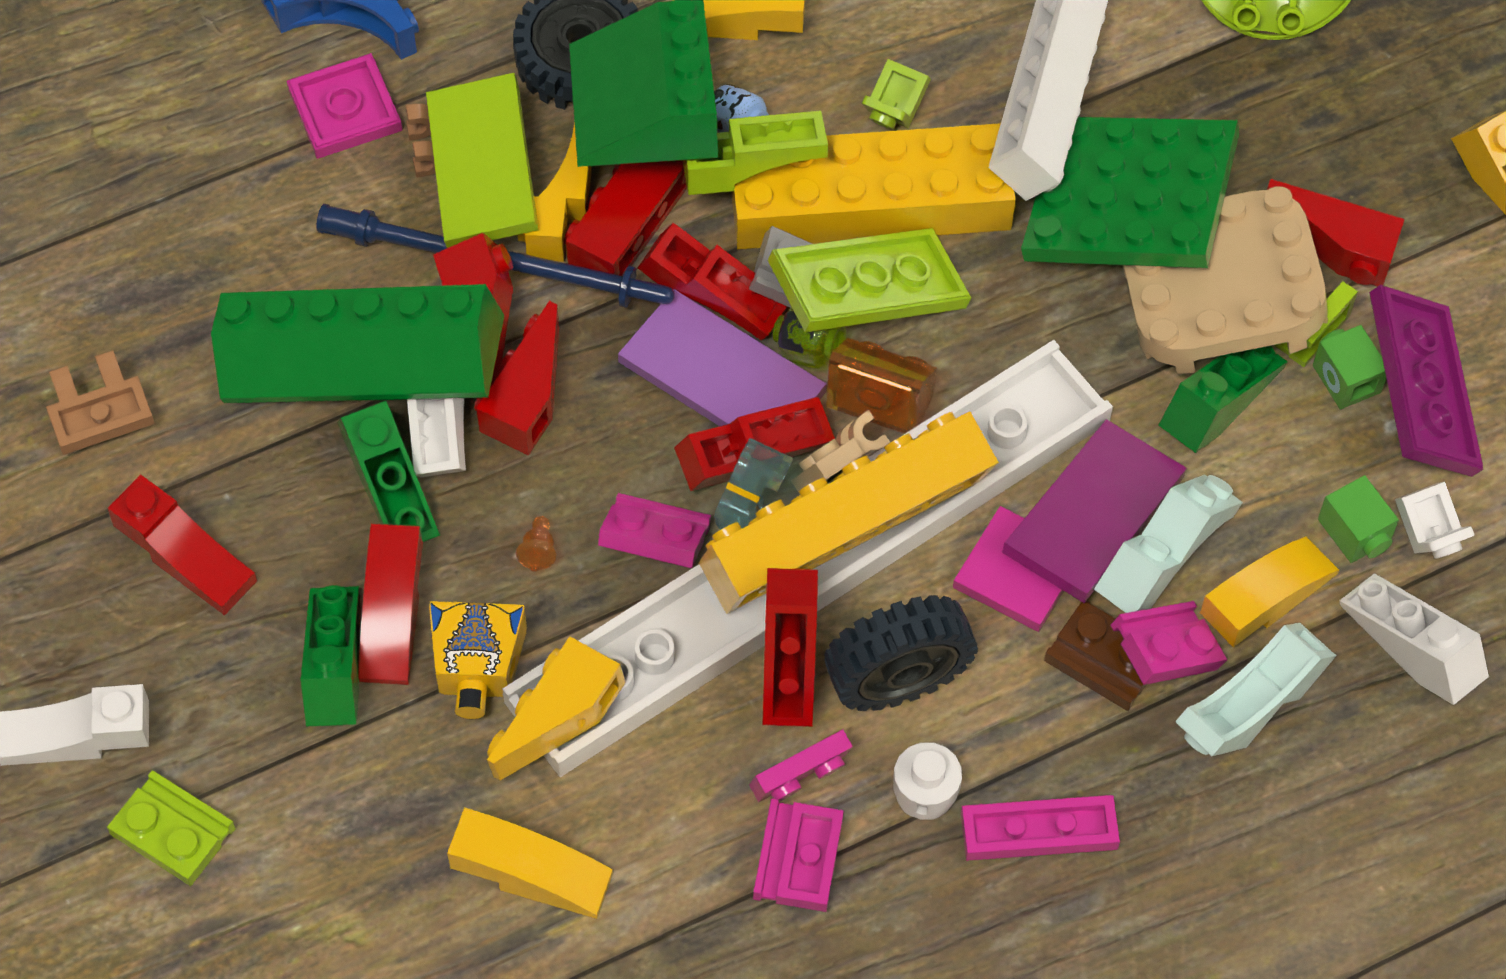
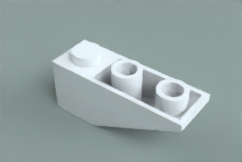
M1377 574L1371 575L1339 600L1341 607L1418 684L1449 703L1456 704L1489 677L1480 634Z

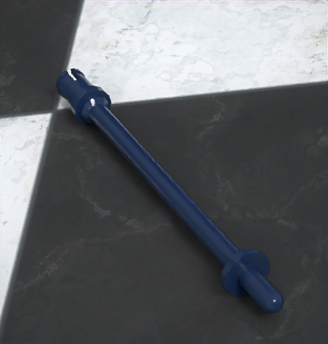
M323 204L318 213L316 223L318 233H327L353 239L355 244L367 247L370 243L379 240L432 253H438L447 249L443 236L380 222L372 210L363 209L360 213ZM508 251L513 263L512 271L618 294L620 307L627 308L632 297L659 304H670L675 298L673 289L668 286L636 279L637 269L633 266H628L623 276Z

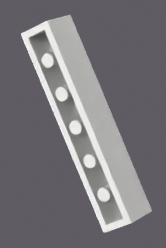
M1036 0L988 167L1025 201L1042 192L1052 191L1063 179L1066 157L1072 145L1075 123L1081 112L1080 105L1085 87L1089 81L1088 74L1093 56L1097 51V40L1101 25L1105 20L1108 0Z

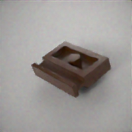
M1081 602L1058 634L1054 644L1046 651L1044 661L1126 711H1129L1133 702L1146 685H1143L1121 645L1124 640L1119 630L1113 631L1111 627L1115 618L1088 602Z

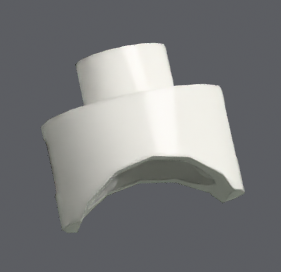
M918 743L908 747L898 757L894 767L893 789L898 804L906 814L920 820H934L944 815L956 801L961 788L962 770L956 755L948 748L936 743Z

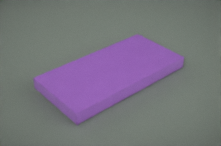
M673 289L675 293L674 300L670 304H660L618 353V362L718 426L730 424L737 417L818 396L821 399L826 393V383Z

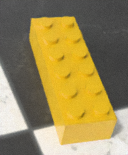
M1001 123L826 135L828 157L775 167L735 184V189L731 193L737 250L761 248L764 235L771 226L812 244L933 228L936 235L1011 230L1015 207L1014 190L988 168Z
M969 411L955 418L953 412H948L927 424L928 429L920 433L917 439L913 440L910 433L903 435L884 447L885 451L875 458L876 460L871 462L868 455L863 456L841 469L843 473L835 477L833 482L828 484L825 477L803 487L798 491L800 495L794 498L791 504L785 506L782 500L775 501L756 512L757 517L750 521L748 526L741 528L739 523L735 522L713 534V540L705 545L707 551L699 561V565L725 613L728 614L766 594L767 568L813 570L980 482L999 462L972 413Z

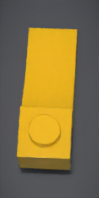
M575 122L570 145L562 165L547 188L539 196H534L538 230L517 235L518 241L526 243L527 255L564 262L566 248L564 237L568 229V223H572L574 220L580 221L588 211L593 166H577Z

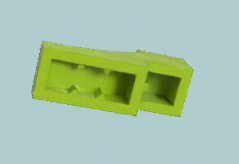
M810 111L729 119V132L717 133L718 158L683 160L688 195L734 191L735 184L766 170L794 162L828 157V141L822 112Z

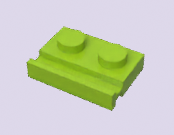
M152 770L148 775L149 779L141 789L137 788L109 823L107 829L111 836L187 885L192 886L220 850L223 840L228 834H232L235 831V825L232 820Z

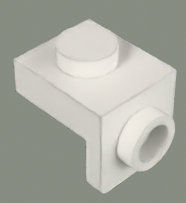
M1445 482L1433 484L1395 499L1414 554L1432 552L1435 559L1462 550L1460 541L1474 536L1471 526L1461 527Z

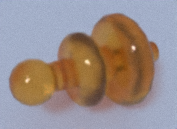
M538 516L533 520V529L524 534L523 542L516 549L518 561L534 572L551 567L557 557L553 547L554 538L548 532L550 523L544 516Z

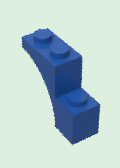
M261 0L281 33L313 24H340L361 29L380 38L396 52L401 60L417 53L415 34L419 32L417 21L408 7L405 9L401 8L397 2L398 0Z

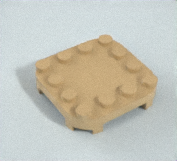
M1277 186L1269 190L1249 191L1224 197L1208 268L1123 265L1139 334L1140 347L1147 359L1153 357L1159 362L1176 366L1177 374L1195 373L1194 361L1286 342L1290 354L1307 348L1306 340L1315 334L1323 323H1328L1325 282L1307 216L1301 205L1292 199L1290 190L1285 187Z

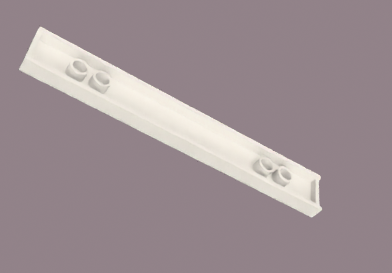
M1052 340L904 434L910 433L913 440H915L920 433L928 429L926 425L948 412H953L955 418L970 411L999 463L974 486L813 569L818 570L817 611L1092 435L1106 419L1110 421L1113 406L1108 400L1104 401L1061 353L1059 350L1060 346L1055 340ZM884 447L869 456L871 462L876 460L875 458L885 451ZM698 564L578 640L621 664L626 683L599 724L544 755L558 776L562 777L765 646L766 594L726 614L702 568ZM544 663L502 688L504 703L514 717H516L515 708L523 693L527 689L534 690L542 678Z

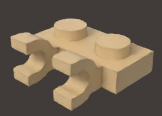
M869 410L838 432L836 439H833L798 463L804 472L791 480L797 491L820 478L825 477L827 480L849 463L866 455L869 457L890 443L885 434L874 441L864 437V425L874 419Z

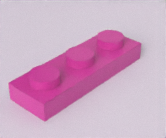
M1113 795L965 805L961 808L966 861L1118 850L1120 844Z

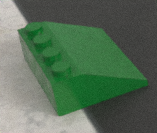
M703 0L657 2L569 44L578 167L718 158L717 111Z

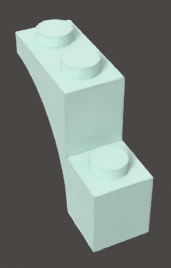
M1202 475L1171 487L1143 533L1123 542L1094 590L1125 613L1151 609L1188 558L1217 528L1234 517L1243 502L1232 495L1233 489L1228 483L1213 475L1208 477Z
M1301 623L1284 625L1260 653L1237 675L1206 699L1187 707L1176 720V723L1186 732L1184 735L1185 740L1195 750L1204 755L1216 756L1246 748L1284 703L1301 699L1336 655Z

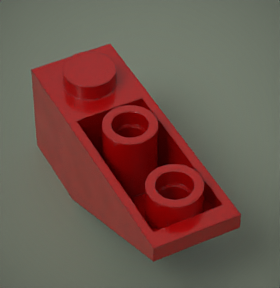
M551 301L547 303L540 315L534 314L529 319L524 329L523 340L517 349H510L504 356L499 368V375L492 386H490L489 396L477 398L474 407L475 411H477L479 432L528 456L553 420L560 328L558 305Z

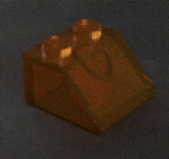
M847 338L832 351L829 358L826 407L857 418L869 410L874 417L870 421L871 423L905 434L920 425L935 391L937 367L928 365L927 362L915 356L904 357L886 351L878 344L870 341L859 342Z

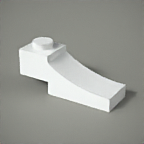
M464 398L407 399L413 468L416 476L427 477L466 471L463 422Z
M143 684L92 688V693L72 700L41 707L0 712L1 766L102 758V750L149 747V700Z

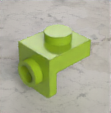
M887 59L871 97L865 95L861 104L871 112L869 117L871 121L891 130L894 129L896 123L909 129L931 79L928 75Z

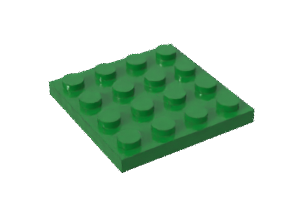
M1078 117L1072 135V145L1066 157L1062 181L1052 191L1042 192L1035 197L1021 247L1024 261L1208 268L1240 134L1238 120Z

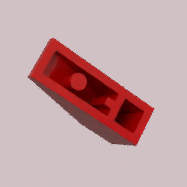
M1270 179L1267 190L1277 186L1285 187L1290 190L1292 199L1301 205L1307 216L1318 259L1336 274L1350 278L1358 284L1374 285L1377 287L1384 285L1405 219Z
M480 233L433 254L442 286L486 284L504 314L491 381L492 386L499 375V368L503 358L513 294V285L508 271L513 269V263L502 243L497 245L486 234Z

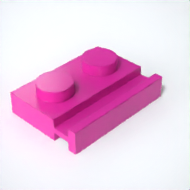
M618 493L616 503L612 504L600 528L598 546L692 568L704 543V537L709 532L711 515Z
M1194 601L1120 614L1111 624L1113 631L1119 630L1124 640L1121 645L1143 685L1217 671L1227 661L1205 619L1199 620L1194 612L1197 605Z
M771 798L753 891V900L761 901V898L774 900L776 904L827 912L844 810L796 802L790 805L779 803L778 799Z

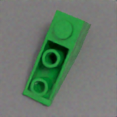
M1271 346L1221 355L1180 383L1158 426L1194 453H1197L1225 431L1285 368L1288 361L1277 354Z
M387 401L340 418L337 424L380 523L420 526L423 542L440 536Z
M330 585L323 588H310L300 678L306 727L355 725L357 723L359 698V586L341 587Z

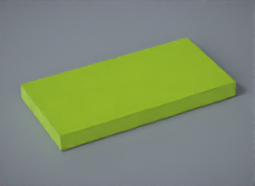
M515 73L426 92L443 238L446 247L449 248L480 233L486 234L491 240L537 231L538 223L519 86Z
M933 228L773 249L767 260L804 332L966 309L971 300L969 292Z

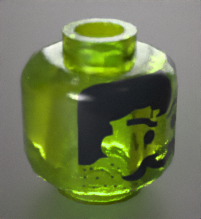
M791 307L786 315H780L777 318L773 329V340L778 343L780 355L792 363L813 369H824L831 361L836 362L842 355L846 343V328L838 327L804 332Z

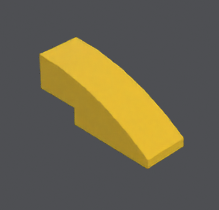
M703 0L708 37L758 40L759 30L803 33L806 0Z
M1305 536L1251 563L1206 594L1200 614L1234 648L1262 625L1266 629L1338 575L1339 569Z
M465 807L447 852L450 869L498 882L501 891L595 919L598 917L613 874V869L558 841L508 821Z

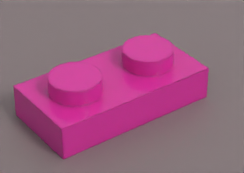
M842 729L756 775L749 786L758 802L770 796L781 801L802 788L798 782L813 773H816L817 777L822 779L845 766L842 758L846 756L853 746Z

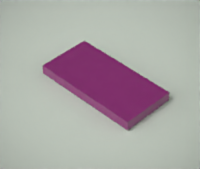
M1379 285L1370 291L1369 294L1402 457L1472 477L1484 469L1449 306Z
M1106 419L1005 541L1002 553L1085 603L1094 592V588L1123 542L1139 535L1151 520L1171 487L1178 485L1182 481L1187 468Z

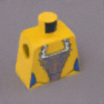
M430 601L429 610L439 693L456 695L455 714L459 717L466 719L482 718L485 715L486 697H503L502 688L514 680L527 630L524 605Z

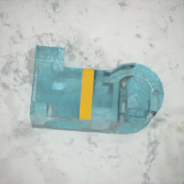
M749 438L715 510L714 518L717 527L721 530L735 522H738L741 528L748 526V523L757 517L755 513L764 507L762 494L767 487L778 492L794 458Z

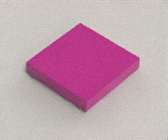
M372 53L286 81L288 91L317 159L403 131L401 120Z
M1000 506L955 577L953 588L1039 632L1062 595L1063 590L1002 553L1005 541L1024 518Z

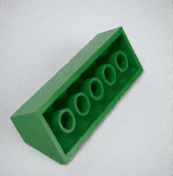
M486 284L221 293L211 331L219 396L223 403L486 398L489 396L504 314Z

